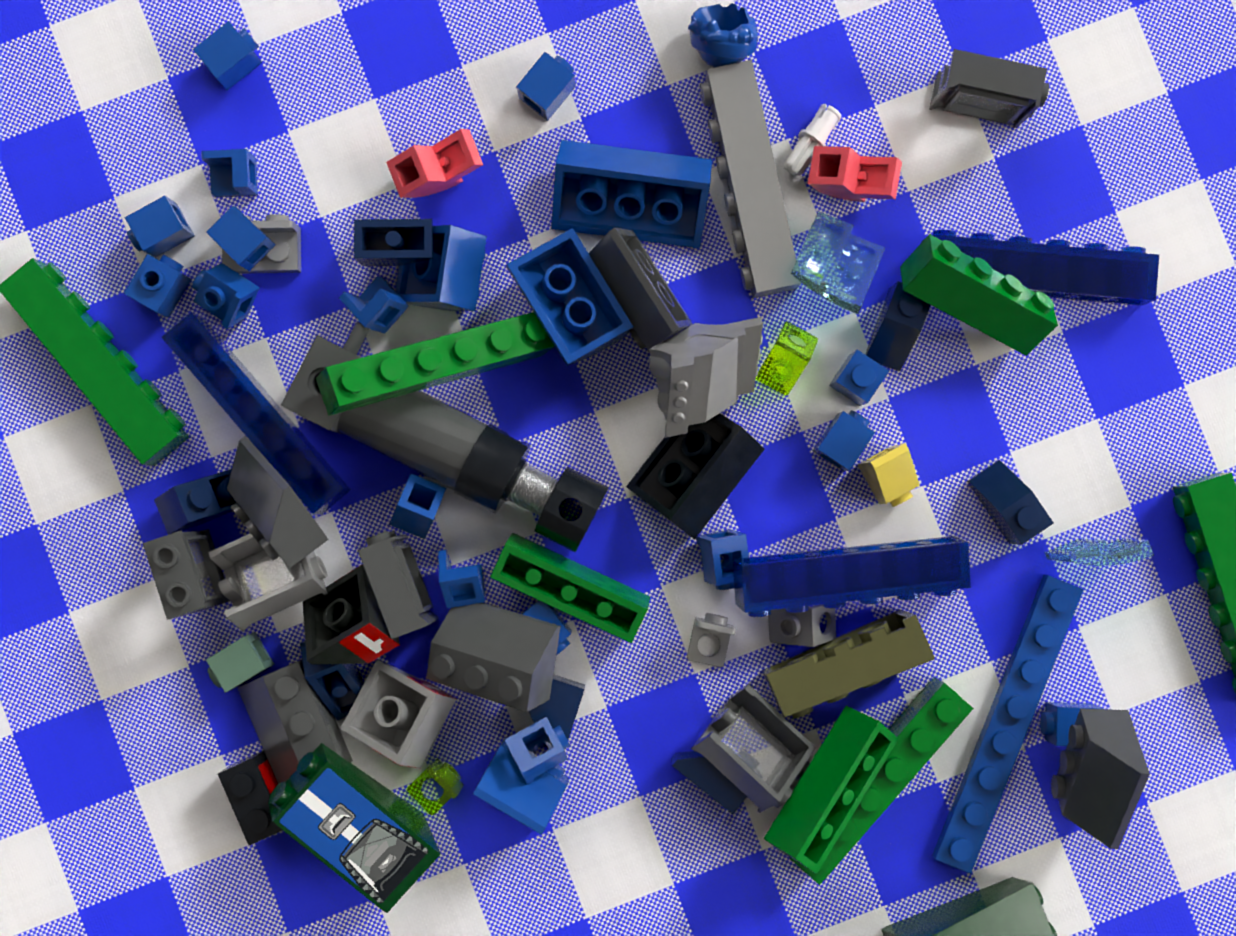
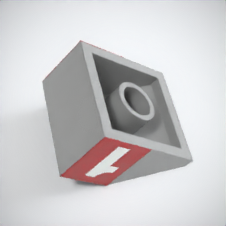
M377 659L340 729L399 766L421 769L457 698L427 681Z

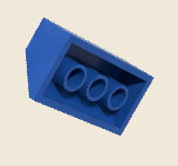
M561 140L555 165L551 229L568 231L573 228L578 233L605 236L613 228L633 230L640 241L700 248L710 189L712 159Z

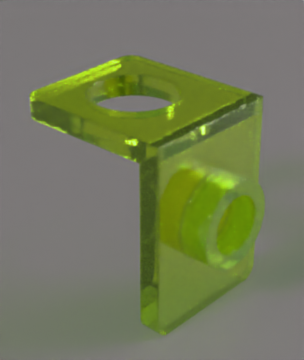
M786 321L774 346L760 367L756 380L783 395H788L811 360L818 338ZM789 335L799 337L805 342L806 346L794 343L789 338Z
M437 758L408 786L407 791L430 815H434L451 797L454 799L460 793L464 784L460 781L461 776L453 766L447 762L443 764ZM433 778L444 789L443 795L436 800L427 799L422 793L424 781Z

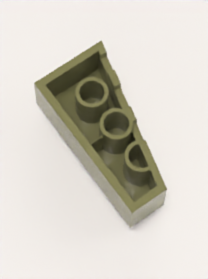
M899 609L840 635L832 641L815 646L762 671L780 712L784 717L791 715L793 719L811 713L814 710L813 706L826 701L827 703L839 701L848 696L849 692L875 685L885 678L934 660L935 657L917 616Z

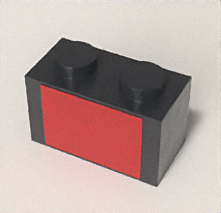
M264 750L236 762L218 773V777L248 845L283 831L272 822L268 801L278 783Z

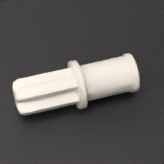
M821 104L807 128L799 132L800 140L784 162L785 170L796 177L804 173L812 161L814 146H826L825 141L840 121L842 116L837 109L830 105L827 107L826 104Z

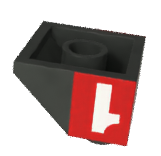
M363 564L327 586L326 594L320 593L302 602L307 661L312 665L369 664L400 645L399 637L394 639L390 637Z

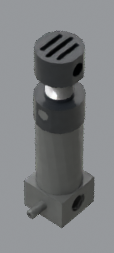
M360 322L355 323L343 348L318 335L316 336L281 406L329 431L347 435L454 490V493L467 500L484 506L495 514L499 511L504 501L506 502L507 500L520 505V507L523 506L526 510L529 509V512L532 511V513L538 514L540 517L534 532L576 553L609 487L568 466L560 479H554V476L551 477V475L545 474L541 470L539 471L532 467V465L529 466L526 458L531 448L530 444L518 441L493 425H486L420 390L328 416L316 377L325 367L361 358L357 356V353L369 329L365 328ZM570 498L578 500L582 506L580 517L573 521L566 519L561 509L563 503Z

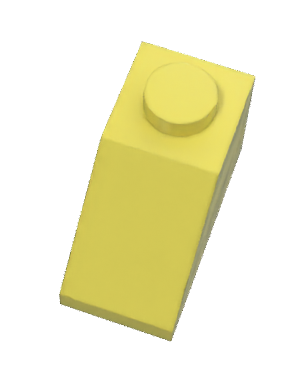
M906 443L890 446L857 464L879 504L890 502L892 507H895L912 498L911 490L920 486Z

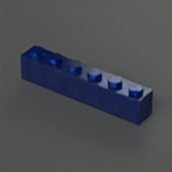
M952 230L933 231L932 236L941 241H951L961 252L972 258L979 257L985 260L997 272L1005 276L1007 274L1012 275L1026 288L1035 293L1037 291L1043 292L1050 298L1143 306L1156 301L1159 254L1146 253V248L1130 246L1123 247L1122 251L1108 250V245L1102 243H1088L1084 245V248L1070 247V242L1066 240L1046 241V244L1032 243V238L1023 236L1010 237L1008 241L994 240V235L988 233L971 234V238L956 237V232Z
M191 312L162 336V339L291 486L296 495L313 514H324L351 490L205 319Z
M955 536L733 559L735 604L744 613L748 612V616L751 617L771 615V610L783 608L791 613L805 612L809 610L810 605L823 604L825 608H842L846 606V601L860 600L862 604H879L884 602L883 597L897 596V599L915 600L920 598V593L933 592L937 596H951L957 594V589L971 588L969 542Z

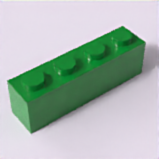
M929 234L900 266L904 291L1026 356L1058 326L1054 312V303L1045 293L1040 291L1035 293L1023 286L1014 276L1009 274L1005 276L992 269L985 260L979 257L972 258L961 252L949 240L941 241Z
M512 533L505 543L490 578L630 643H632L644 619L650 601V596L515 533Z
M845 706L798 784L794 787L791 796L773 821L764 840L817 874L899 738L880 721Z

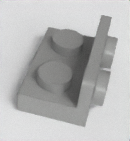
M267 215L266 221H251L276 245L250 271L238 265L222 249V263L239 274L301 272V227L294 221L289 220V216Z

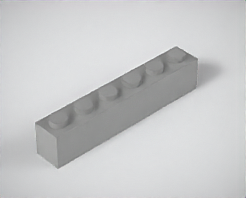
M752 60L707 69L705 83H700V92L704 107L710 105L713 119L708 120L709 134L712 143L718 142L721 156L716 157L717 170L720 180H727L729 193L724 194V200L728 216H735L737 230L732 231L736 253L743 252L746 267H742L740 271L744 289H751L753 299L795 290L800 286L801 278Z

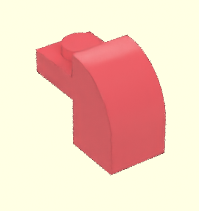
M460 129L433 146L413 145L386 162L400 198L424 197L445 191L464 182L462 177L483 166L469 129Z
M814 146L808 184L820 193L844 200L865 202L866 198L896 200L902 161L897 157L860 156L850 147Z

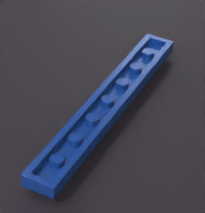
M1043 575L932 854L936 860L971 874L1084 589L1052 576Z

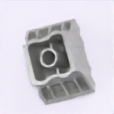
M761 317L724 325L694 323L649 349L651 356L649 367L652 375L656 378L659 390L658 406L664 413L666 420L665 438L686 434L689 425L704 423L737 403L738 395L754 392L755 379L758 375L757 364L760 360V345H762L763 322Z

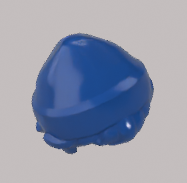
M733 3L728 7L716 4L698 8L691 16V23L688 25L690 41L707 65L715 68L738 63L755 52L758 43V29L755 19L749 16L745 7H741L739 10L738 6Z

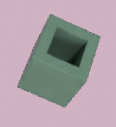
M256 632L245 635L206 659L210 666L208 668L209 677L218 688L222 687L225 693L275 665Z

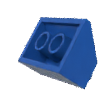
M573 228L506 265L567 366L596 355L625 338L633 328L632 323Z

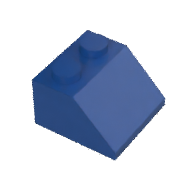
M453 225L433 226V259L399 266L395 291L408 305L448 311H476L487 236Z
M503 740L482 775L473 795L542 835L568 785L569 778L563 775L565 769L557 765L533 778L534 781L527 784L505 740Z

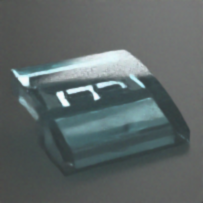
M818 211L791 274L821 297L858 314L883 256L885 247L850 234L854 225Z
M1079 538L1044 552L1048 560L1095 566L1125 564L1154 556L1148 540L1118 539L1106 543V540Z

